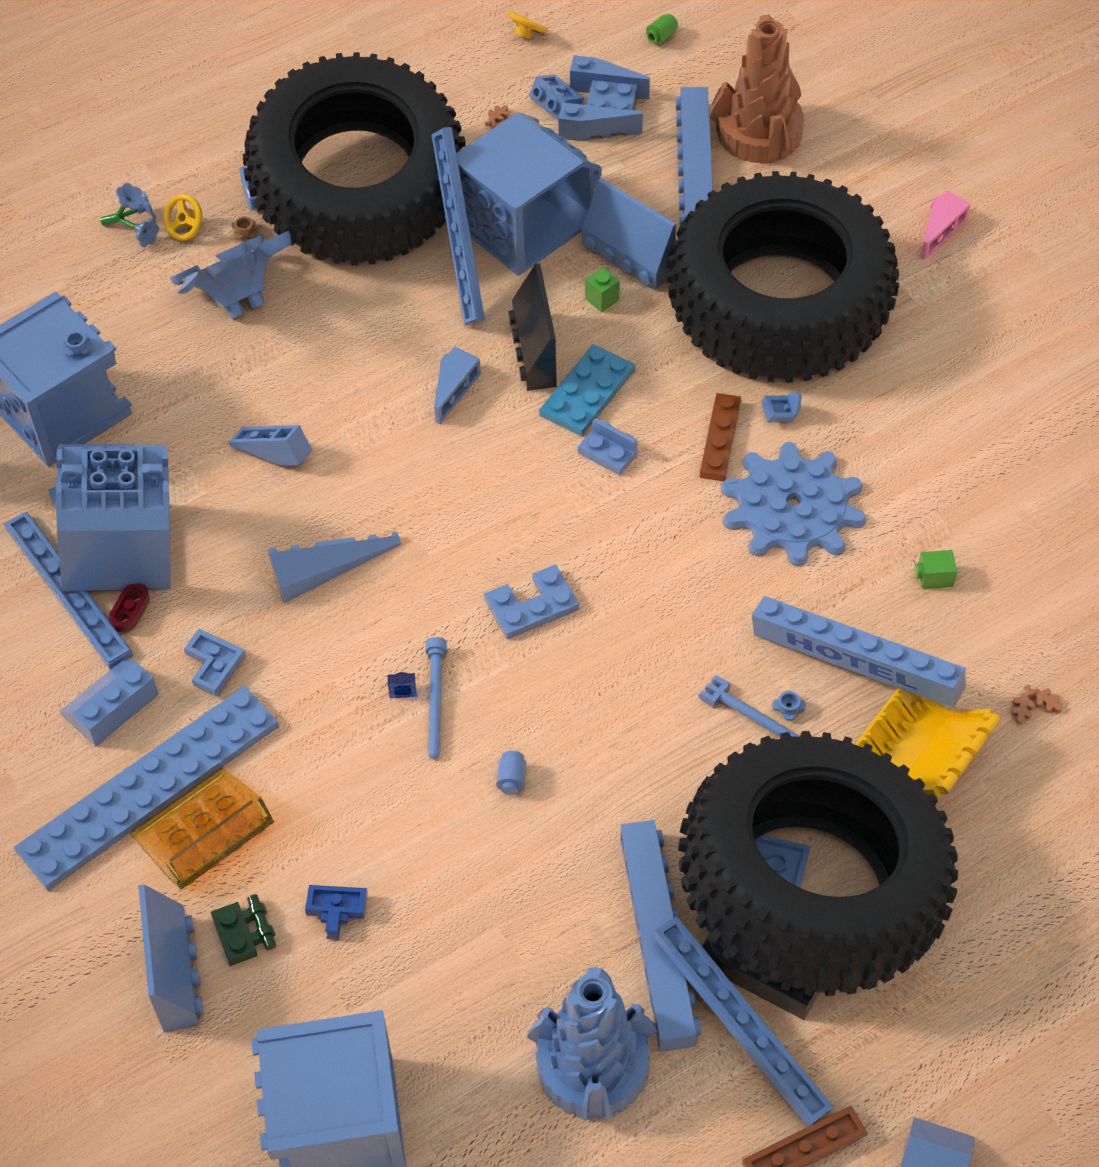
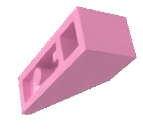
M948 190L940 197L937 196L931 204L932 210L921 258L924 260L968 219L970 203Z

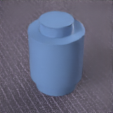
M506 751L499 759L496 786L504 794L515 795L525 787L527 763L522 753Z

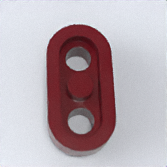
M141 583L129 584L123 589L109 614L111 624L117 631L127 632L137 625L150 601L149 592L145 585Z

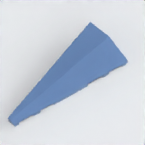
M396 531L392 532V535L388 537L378 538L374 534L369 535L368 540L356 541L352 537L316 542L315 546L302 549L299 545H292L291 550L280 552L276 548L268 549V554L275 574L277 588L283 602L286 603L401 545V541Z

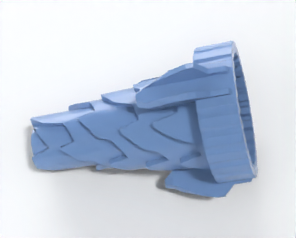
M588 968L585 975L572 985L571 992H566V997L562 1002V1009L559 1010L558 1014L551 1007L543 1008L537 1015L539 1020L529 1029L527 1038L536 1042L538 1079L540 1085L543 1086V1091L547 1097L552 1099L553 1104L561 1107L564 1112L570 1115L575 1114L583 1120L589 1118L610 1119L615 1113L627 1109V1106L633 1104L637 1100L638 1095L642 1093L649 1074L650 1049L648 1047V1038L655 1034L657 1030L649 1017L644 1015V1009L639 1004H631L625 1010L622 998L616 993L612 979L602 968Z

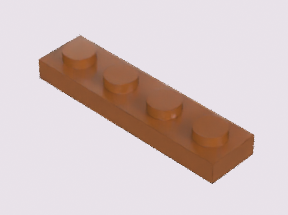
M716 393L700 469V478L725 481L741 396Z
M851 1105L744 1158L742 1165L743 1167H806L866 1137L867 1131Z

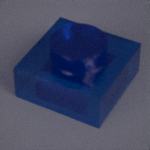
M399 672L387 675L390 698L417 697L415 673Z

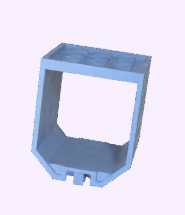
M517 112L456 153L471 239L517 276L582 232L597 181L601 178L600 176H602V167L589 162L587 156L580 149L575 148L563 136L558 135L552 129L540 125L537 118Z
M59 444L57 447L56 515L62 591L123 590L127 585L135 583L145 585L148 590L171 589L168 444Z

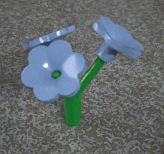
M124 183L122 187H118L116 190L121 207L117 213L101 217L100 222L103 226L121 222L135 229L139 245L146 247L148 244L151 245L155 242L156 235L159 232V226L156 225L155 220L156 216L146 192H142L138 187H133L130 183ZM137 212L139 214L148 212L152 216L148 221H143L137 225L124 219V217Z

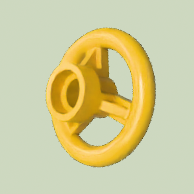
M512 11L507 13L508 18L516 23L514 33L530 40L534 30L543 34L548 32L545 26Z
M178 194L169 200L164 210L163 222L167 233L173 239L178 241L190 240L196 236L202 225V209L199 202L193 196ZM185 201L189 202L194 209H188ZM175 204H177L178 213L176 219L171 223V211ZM180 226L192 228L186 234L176 232Z

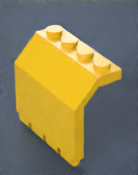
M897 688L855 745L864 747L865 743L872 745L871 751L880 756L885 752L892 756V763L898 767L903 764L910 769L908 775L912 779L920 778L925 783L923 790L927 795L934 794L936 798H940L942 794L949 793L959 779L958 776L962 775L972 761V755L977 754L988 739L987 735L993 732L1001 718L992 709H946L930 699Z

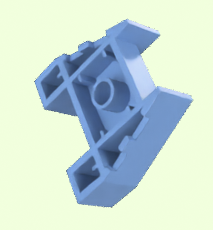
M574 55L570 68V87L576 92L589 93L587 105L562 102L558 118L559 135L567 140L587 141L592 136H601L603 139L610 138V134L625 133V136L642 134L643 111H636L634 109L637 98L649 100L650 77L595 57Z

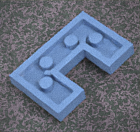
M556 564L532 574V580L541 595L519 604L509 584L484 593V600L506 639L579 610V602Z

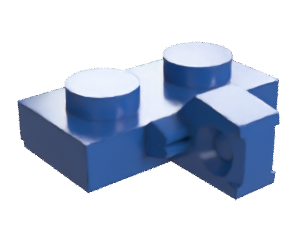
M309 885L305 907L306 915L321 916V922L326 923L325 932H327V939L339 940L341 924H347L348 918L364 919L368 896L367 888Z

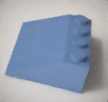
M600 178L597 181L582 227V244L588 250L594 251L606 261L621 268L625 273L634 276L644 285L657 290L666 281L667 272L672 271L667 269L668 256L674 255L671 253L673 241L676 240V223Z
M145 884L138 885L148 995L163 1032L200 1026L199 1014L204 1012L201 996H196V987L201 986L198 968L193 969V960L198 959L196 944L190 941V933H195L192 915L187 916L184 905Z

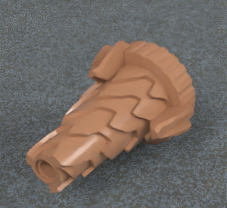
M770 14L760 16L759 21L756 23V29H753L748 37L746 54H742V65L735 90L728 82L722 83L712 102V109L710 111V119L716 122V131H718L719 141L724 146V149L729 151L734 157L752 163H769L786 158L798 148L803 133L804 113L802 112L801 105L797 103L801 97V89L789 66L788 29H784L783 25L774 20Z

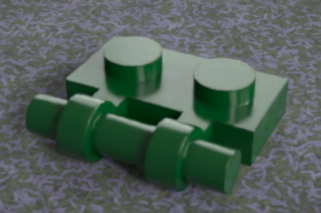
M257 894L250 895L247 898L249 908L241 911L239 902L211 911L229 966L258 956L255 945L263 943L266 950L276 947L274 940L275 931L273 926L268 924L265 916L267 914L264 903L260 902ZM255 920L258 929L250 933L246 923Z

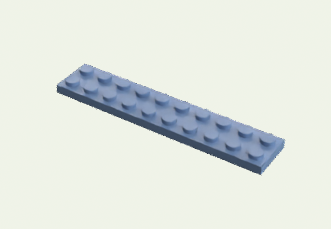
M243 686L14 846V849L45 889L49 891L279 727L278 721L250 690Z

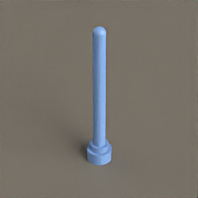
M432 637L426 640L425 648L428 658L431 659L428 755L431 759H437L440 754L441 661L447 654V641L444 638Z

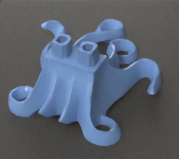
M286 231L264 241V236L260 235L215 255L221 260L202 270L198 265L170 277L174 285L183 284L178 290V294H186L196 287L208 293L217 302L220 309L225 308L231 319L244 313L239 300L246 298L251 310L265 304L261 290L265 289L264 273L274 254L292 244L290 231Z

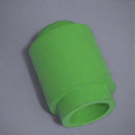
M671 14L661 15L646 28L648 40L656 45H661L675 34L678 28L676 18Z

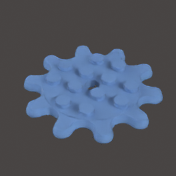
M787 442L780 448V457L776 460H765L757 453L750 452L743 459V466L748 470L749 477L745 479L728 478L721 485L722 493L725 496L736 499L739 503L738 508L729 511L724 516L723 524L732 530L738 528L751 530L754 537L748 547L750 553L755 556L766 554L772 547H781L786 550L788 561L792 565L802 566L807 562L808 550L814 546L822 547L832 555L842 554L845 550V543L838 534L839 530L843 527L861 528L866 524L864 512L851 507L847 503L849 498L857 496L862 492V482L857 477L839 478L835 476L832 471L837 465V459L832 452L826 451L817 459L807 460L799 456L798 448L792 442ZM797 497L796 499L800 504L791 505L787 500Z

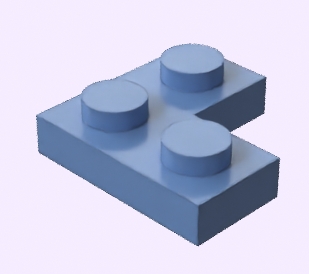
M201 629L197 630L184 648L186 655L204 663L192 679L193 686L214 696L218 695L246 656L244 649Z

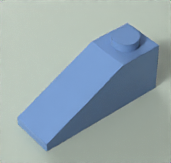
M455 346L449 354L443 356L440 363L434 405L435 420L438 424L445 419L481 374L480 358Z
M300 425L241 427L229 441L231 447L279 466H298L305 461L307 455L312 451Z

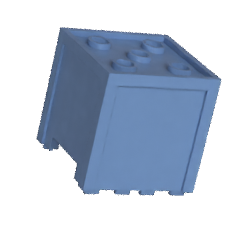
M56 291L0 324V416L47 467L57 462V447L59 444H86L132 415L129 408L132 406V403L125 396L118 399L113 393L116 387L109 381L106 370L117 364L114 352L117 350L116 347L109 340L104 342L99 336L101 334L100 331L93 324L89 326L86 323L88 321L87 318L80 311L76 313L70 307L72 304L65 295L60 296ZM73 331L88 334L90 338L88 341L90 352L73 356L65 355L66 344H64L63 340L66 335Z
M383 1010L256 1030L257 1038L251 1039L253 1056L259 1055L260 1071L254 1072L256 1089L262 1088L263 1099H257L258 1116L265 1117L266 1133H260L261 1150H267L271 1160L279 1159L280 1167H406L393 1058Z

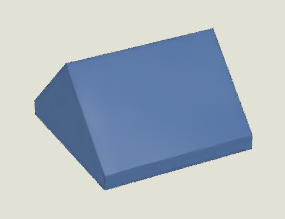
M914 1117L900 1167H968L975 1137Z

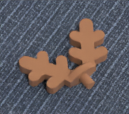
M503 105L501 108L495 106L494 111L489 110V121L485 122V126H490L493 129L504 122L503 118H508V106Z
M1026 685L1024 687L1026 692L1022 693L1021 697L1013 699L1012 704L1014 706L1019 705V707H1014L1011 714L1017 715V724H1022L1025 718L1030 719L1032 713L1029 710H1032L1035 705L1036 707H1041L1044 704L1045 712L1050 713L1051 710L1060 713L1063 706L1058 702L1060 699L1058 695L1049 697L1051 693L1049 688L1042 691L1039 689L1031 690L1030 686ZM1030 698H1036V703L1034 704Z

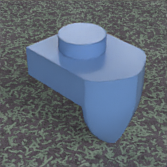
M797 392L783 396H764L761 403L767 422H792L800 411L802 396Z

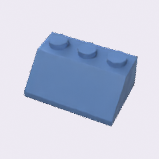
M122 660L59 712L96 747L159 694L154 678L135 661Z

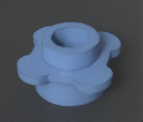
M73 331L67 334L63 340L64 344H66L65 355L73 356L89 353V335L80 331Z
M785 691L779 696V700L773 701L772 707L775 711L781 712L786 720L790 721L795 718L799 711L805 710L806 704L797 693Z

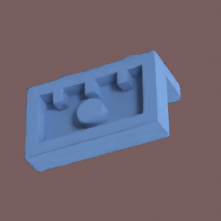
M555 74L536 76L529 94L531 99L556 119L559 118L562 102L582 105L584 99Z
M595 418L592 421V431L578 446V453L621 475L637 456V440L632 435L614 428L608 422Z

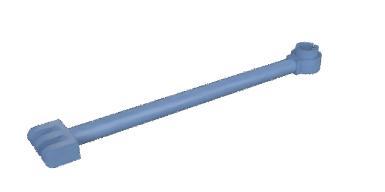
M714 676L711 680L712 684L708 683L705 687L706 691H701L698 695L703 702L713 708L720 701L779 737L784 732H789L791 736L800 737L727 693L730 690V683L719 676Z

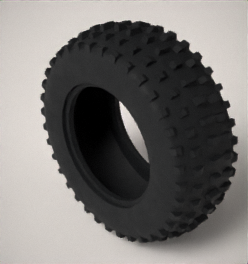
M353 52V56L343 57L342 53H336V58L328 60L325 56L319 57L318 63L310 64L307 61L302 64L303 69L296 71L292 69L287 73L288 78H279L275 82L276 88L270 89L265 93V102L260 101L257 105V116L252 115L250 119V130H247L244 142L245 153L243 154V164L247 166V170H244L245 181H252V184L248 186L250 197L257 196L254 203L259 211L264 210L262 217L265 222L270 225L274 224V232L280 235L290 231L291 246L297 244L301 247L300 251L306 255L312 252L316 254L317 259L322 261L323 259L331 258L334 264L351 261V265L356 266L358 263H364V261H368L369 265L375 264V260L380 261L383 258L386 261H390L393 259L392 255L398 256L402 254L404 256L409 253V248H418L424 244V238L428 240L435 235V228H441L446 219L444 217L445 211L432 134L444 127H452L456 153L466 146L465 137L458 136L462 128L459 120H454L456 112L451 106H446L448 100L443 93L438 94L436 92V85L432 81L427 83L424 80L425 75L420 71L417 73L410 71V65L406 63L399 66L394 64V58L388 57L386 60L377 59V54L371 53L370 57H360V52ZM347 131H367L387 137L398 144L409 157L401 170L389 179L375 185L356 188L341 187L327 183L314 176L302 164L307 153L317 143L329 136Z
M773 171L772 176L764 177L761 173H755L754 178L748 180L742 176L737 178L736 184L730 185L728 182L722 184L721 191L719 192L710 191L707 194L708 199L706 201L700 200L695 205V211H690L685 217V223L679 227L676 233L678 240H674L671 247V253L674 255L668 256L667 269L672 270L666 274L667 283H671L668 296L671 299L672 308L676 311L675 317L677 321L683 322L684 326L682 329L684 333L693 337L691 343L695 347H702V354L705 357L716 358L718 366L723 367L726 365L732 367V373L737 375L741 371L749 373V378L756 380L757 376L768 377V382H774L775 378H785L786 383H793V378L803 377L804 381H809L812 379V375L820 374L821 377L829 375V370L833 368L838 371L843 369L845 362L848 360L852 363L856 361L859 352H866L871 347L872 341L881 335L882 325H886L889 320L890 312L888 311L894 310L896 299L891 296H898L899 283L896 282L899 278V269H896L898 261L894 243L888 242L890 234L888 229H882L883 220L880 216L875 217L872 214L874 208L870 204L863 205L861 203V196L858 194L851 196L847 193L848 188L843 185L839 188L832 186V180L825 179L823 182L814 180L815 175L808 174L807 178L798 177L797 172H790V176H781L779 171ZM775 254L790 255L816 264L833 279L834 283L826 289L809 296L777 298L763 295L747 288L731 274V271L745 261L756 257Z
M802 731L800 737L791 736L789 732H784L780 734V739L776 740L766 736L760 739L759 745L750 742L743 746L742 753L733 752L727 757L728 762L726 765L719 763L715 766L714 773L710 777L706 776L701 783L702 785L698 787L693 802L690 801L687 806L686 814H688V818H683L680 833L687 835V837L680 838L678 843V851L685 853L679 859V870L685 874L681 879L682 889L690 893V896L687 898V904L690 910L697 911L698 917L696 922L700 928L706 927L709 932L707 938L711 944L719 943L724 948L722 955L728 960L731 958L733 960L737 959L742 963L740 966L741 970L746 973L750 970L761 974L760 980L768 983L769 980L776 983L777 981L781 982V989L787 991L790 990L791 986L796 989L803 988V993L806 995H812L813 990L825 992L826 996H834L836 990H839L840 993L846 992L848 995L855 994L857 987H861L863 990H870L877 987V981L889 982L894 979L896 970L903 974L915 960L919 961L931 948L935 939L940 938L945 927L942 920L948 921L953 909L946 905V903H953L957 894V889L952 887L951 884L958 880V870L955 869L954 864L958 861V854L955 846L950 845L954 842L952 829L945 827V823L948 820L945 811L937 810L935 805L938 799L934 794H926L923 790L925 783L920 778L912 779L908 775L910 769L906 765L896 766L891 762L892 756L886 752L882 756L872 752V745L865 743L864 747L852 744V738L845 736L844 740L840 741L832 739L831 733L823 732L822 737H813L810 731ZM786 827H808L828 832L852 845L865 857L876 874L879 886L866 893L845 897L825 896L806 891L782 878L768 865L759 852L755 839L767 832Z

